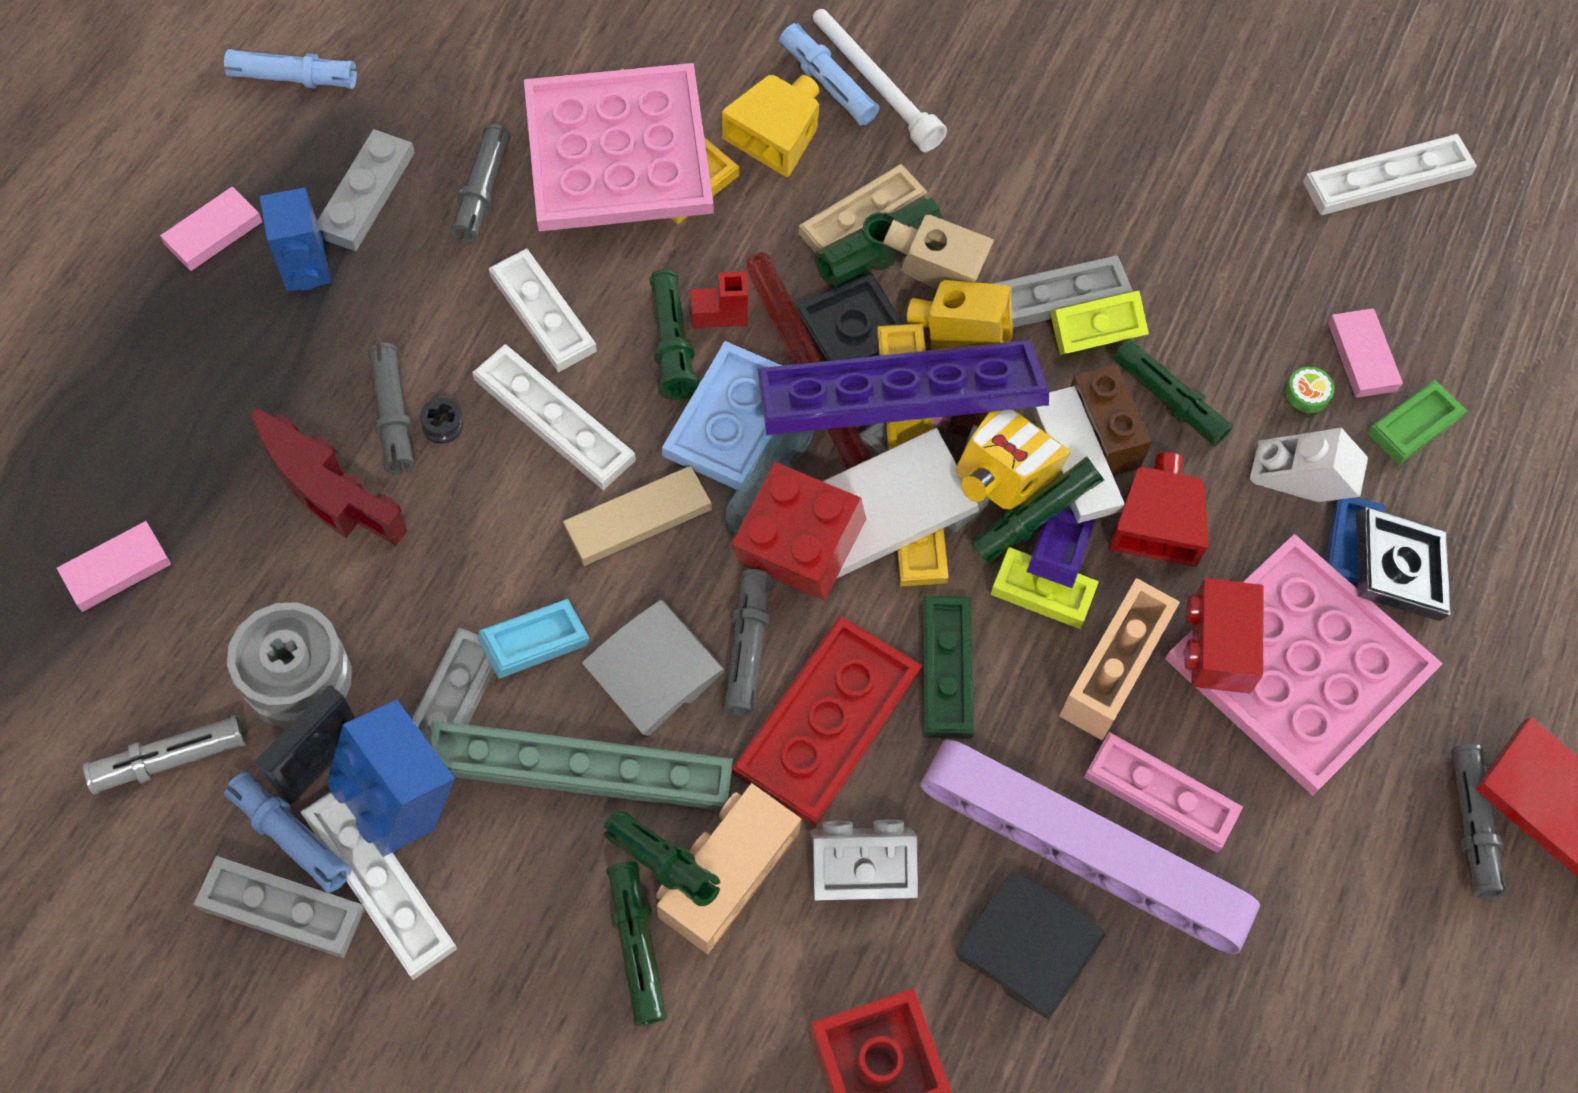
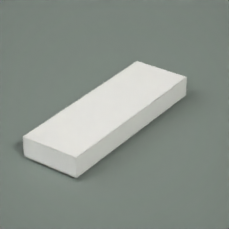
M527 248L489 268L490 277L557 372L597 352L596 343Z
M1075 386L1049 392V406L1031 407L1030 409L1038 428L1071 451L1058 477L1071 469L1085 456H1088L1105 479L1104 482L1090 489L1070 505L1077 523L1122 512L1125 503Z

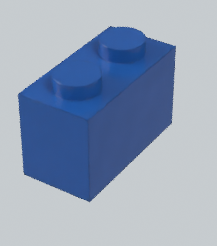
M306 188L260 196L267 242L287 292L310 290L320 285L330 284L331 278L324 240Z

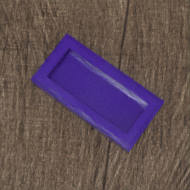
M1064 509L1043 523L1026 572L1073 588L1095 520L1077 523L1074 513Z

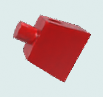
M1162 452L1155 456L1154 469L1146 467L1137 468L1108 550L1191 567L1198 566L1208 548L1204 482L1200 478L1182 475L1183 458L1180 455L1172 452Z

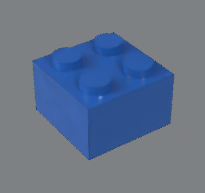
M396 699L343 724L328 775V786L333 797L339 803H345L356 818V826L362 838L367 843H373L380 854L385 857L436 829L455 777Z

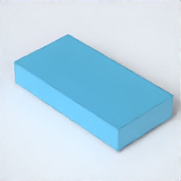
M568 599L482 629L479 631L478 640L498 679L583 648L587 646L589 636Z

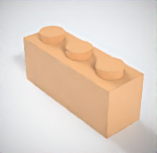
M1136 578L1069 694L1059 717L1103 741L1180 602Z
M752 783L743 795L735 792L728 799L719 814V818L723 821L712 835L704 832L689 851L695 857L697 864L714 873L720 879L721 884L715 885L720 888L717 898L709 905L700 907L678 889L670 890L661 885L656 894V898L660 900L657 904L658 918L707 955L800 833L801 818Z

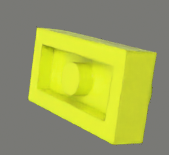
M1140 291L1050 311L1060 355L1149 334Z
M1009 547L990 595L1081 629L1099 581L1078 574L1073 588H1069L1026 572L1032 556Z

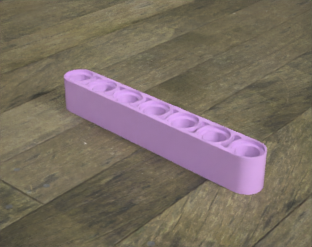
M944 740L920 782V787L923 791L938 802L1209 946L1229 954L1240 953L1259 911L1260 904L1253 896L957 741Z

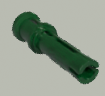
M670 269L657 270L651 274L652 277L649 280L652 287L659 343L654 350V359L660 365L662 378L658 383V390L660 395L666 399L682 400L693 396L699 386V380L693 374L691 362L694 359L695 351L693 345L685 336L678 275Z

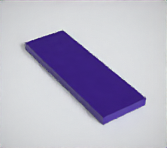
M1029 340L757 369L766 435L1049 406V389L1033 345Z

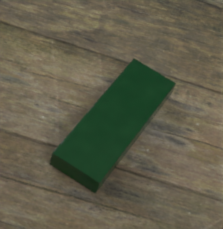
M923 595V737L972 739L974 735L971 597Z

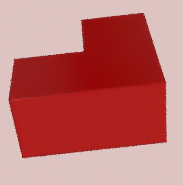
M747 271L719 272L718 288L690 289L692 328L748 326Z

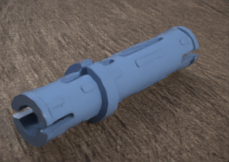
M250 772L240 773L229 782L228 785L237 792L235 793L231 788H226L224 791L225 797L238 806L251 819V827L258 834L264 835L265 833L272 838L283 851L313 877L327 893L334 892L347 881L345 876L351 874L352 868L333 853L327 845L290 812V805L280 796L276 798L271 795Z

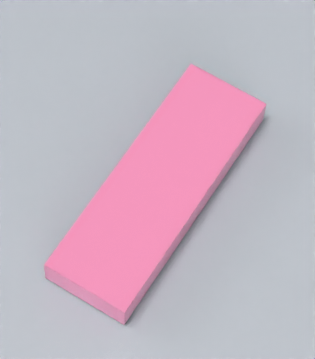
M1110 732L1107 734L1084 776L1085 779L1216 853L1222 849L1243 808L1238 803Z

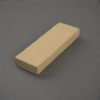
M900 164L800 224L799 235L816 253L817 250L861 229L869 215L877 212L890 214L922 197L927 199L928 192Z
M688 466L564 520L563 525L583 566H586L711 511L712 503L692 466Z

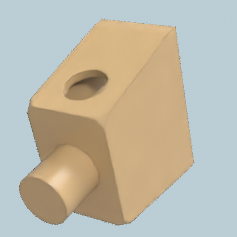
M925 215L919 230L894 219L883 244L907 255L901 271L938 290L939 284L944 280L975 282L994 240L935 216Z

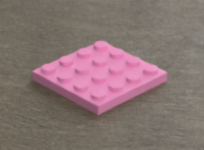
M694 63L524 79L536 217L539 231L714 214Z
M1294 534L1244 581L1245 583L1264 585L1262 679L1250 694L1205 688L1197 689L1313 796L1443 663L1372 601L1358 597V589ZM1193 630L1170 650L1165 658L1190 683L1192 669L1185 668L1184 655L1187 641L1192 639Z

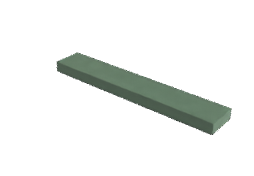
M432 720L428 742L456 778L721 811L728 801L733 758Z

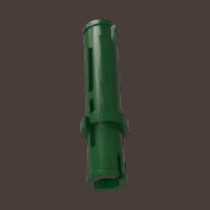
M1134 339L1127 340L1116 351L1113 361L1123 367L1147 390L1175 412L1173 417L1179 423H1188L1210 442L1212 447L1219 445L1229 435L1234 425L1204 401L1205 395L1199 390L1193 392L1168 371L1166 367L1141 348Z
M1085 456L1071 469L1036 492L1035 495L1024 503H1021L1014 509L1003 511L1005 516L976 537H973L971 542L984 561L990 564L1009 547L1014 546L1021 540L1026 542L1033 537L1031 533L1039 528L1040 525L1060 513L1090 489L1104 482L1105 479L1088 456Z
M617 811L607 819L604 828L609 830L604 832L606 839L626 851L627 854L646 868L652 870L656 874L658 882L670 890L678 889L700 907L709 905L717 898L720 888L715 885L721 884L720 879L714 873L697 864L695 857L687 849L680 846L673 847L649 828L637 822L627 812Z
M630 861L609 866L606 872L609 876L615 910L610 916L612 927L618 928L625 974L634 1015L633 1022L635 1026H642L666 1020L667 1013L664 1009L658 967L649 927V921L653 919L651 907L645 906L639 875V863ZM638 951H639L640 962H641V967H642V973H643V978H644L645 990H644L643 979H642V974H641V968H640V963H639V958H638Z

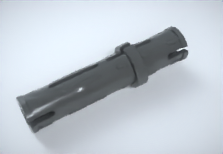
M488 124L485 126L467 185L460 190L457 198L460 206L450 233L457 239L461 229H464L460 239L464 243H474L477 241L484 215L491 210L494 202L491 193L507 144L511 139V134L506 128L503 130L501 138L497 139L502 127L498 124Z
M380 343L382 356H379L376 344L368 350L378 419L374 424L375 433L382 441L385 471L389 474L400 475L402 474L401 462H404V468L407 473L415 467L409 437L413 432V425L405 410L398 349L394 344Z
M748 569L742 572L738 608L732 614L735 635L723 711L733 716L749 717L755 715L764 632L770 626L767 604L772 575H768V572L763 570Z
M1478 744L1460 745L1451 750V757L1453 758L1465 836L1461 839V849L1464 854L1468 855L1473 888L1472 895L1482 899L1502 897L1507 894L1500 852L1504 850L1503 837L1497 834L1492 803L1475 790V787L1487 772L1485 749Z

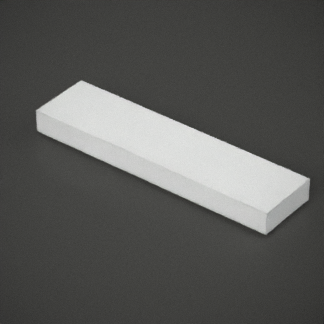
M1454 134L1307 173L1303 184L1322 216L1467 177L1473 174L1477 165L1459 135Z
M506 344L472 372L474 381L603 491L636 461L635 453Z
M330 792L301 811V814L315 835L352 868L351 874L345 876L347 883L412 980L457 950L456 945L394 854L390 853L383 857L373 843H367L362 838L356 826V818L345 803H339Z

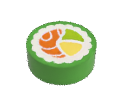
M1303 367L1296 370L1285 388L1288 402L1292 407L1303 413L1322 411L1326 408L1334 394V383L1330 376L1323 370L1315 367Z

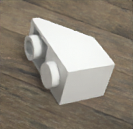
M1342 428L1258 441L1250 480L1254 484L1315 502L1355 498L1361 495L1368 457Z

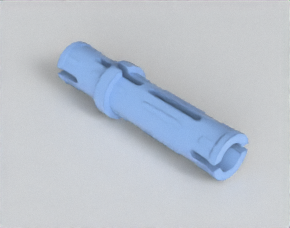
M793 23L788 26L781 34L779 42L801 63V70L807 76L816 78L860 126L871 122L879 111V105L831 58L830 50L825 45H818L802 29L799 23Z
M228 49L224 57V67H231V69L226 68L225 74L228 77L303 83L306 88L328 85L353 89L356 84L357 71H351V69L356 68V64L350 60L319 59L317 54L307 53L304 57L236 51L233 49Z

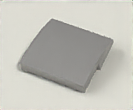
M663 600L658 601L624 625L582 662L639 731L647 736H650L684 702L691 704L726 671Z

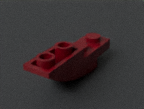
M259 408L254 410L251 415L257 432L279 476L295 497L312 514L345 538L359 524L397 546L407 533V529L401 516L402 510L395 501L384 494H378L376 497L363 490L362 485L354 477L341 471L335 457L336 450L325 439L317 435L309 438L299 432L296 425L281 414L276 413L274 416H271Z

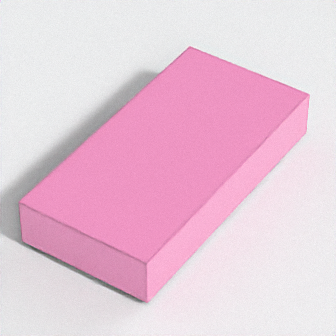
M232 186L160 236L164 245L192 271L262 223L259 212Z
M1374 308L1333 314L1328 321V325L1355 398L1397 392L1403 382Z
M147 521L57 567V570L76 605L83 612L170 566L171 562Z

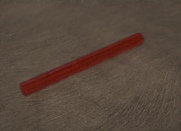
M760 252L749 256L746 261V269L794 365L823 362L769 255L765 252ZM856 426L827 429L847 470L872 458Z

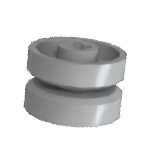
M295 602L275 603L257 610L238 626L228 645L227 667L232 681L240 694L243 695L250 709L265 723L287 729L329 685H332L345 698L350 690L352 665L333 624L315 608Z

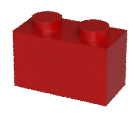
M1204 578L1196 594L1189 595L1185 612L1186 623L1193 624L1192 639L1187 641L1184 655L1185 668L1192 669L1191 687L1250 694L1263 677L1264 585Z

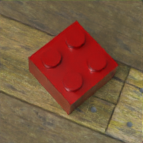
M774 462L731 546L740 565L749 569L766 571L768 575H772V579L825 601L867 519L862 499L852 493Z
M914 988L811 1023L809 1038L828 1093H952Z

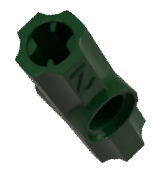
M922 197L890 214L877 212L869 215L861 229L816 251L815 262L821 277L828 285L833 284L836 287L869 269L884 270L891 267L895 263L897 255L902 253L883 244L893 220H898L919 230L925 215H932L943 219L940 207L932 198L926 199Z

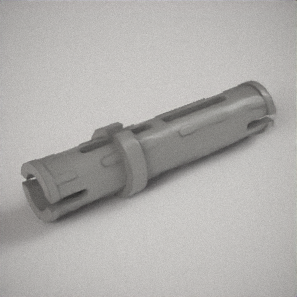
M233 715L231 718L185 731L144 746L140 742L128 745V751L91 763H84L83 772L90 792L95 795L100 791L137 779L140 783L152 780V774L194 762L238 746H245L246 741L240 721L236 715Z

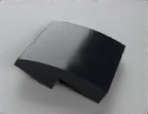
M1012 870L960 943L955 953L959 961L1002 985L1006 995L1049 1020L1104 939L1105 932L1062 899Z

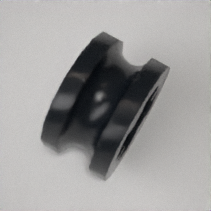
M436 398L427 402L421 409V426L428 440L434 443L445 444L459 437L463 430L461 409L455 401L448 398ZM442 414L449 415L450 422H444L441 427H435L433 419L439 420Z

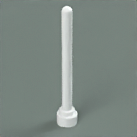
M816 10L813 14L814 23L909 124L910 139L922 152H928L936 148L945 138L947 127L936 115H929L927 112L921 113L826 10Z

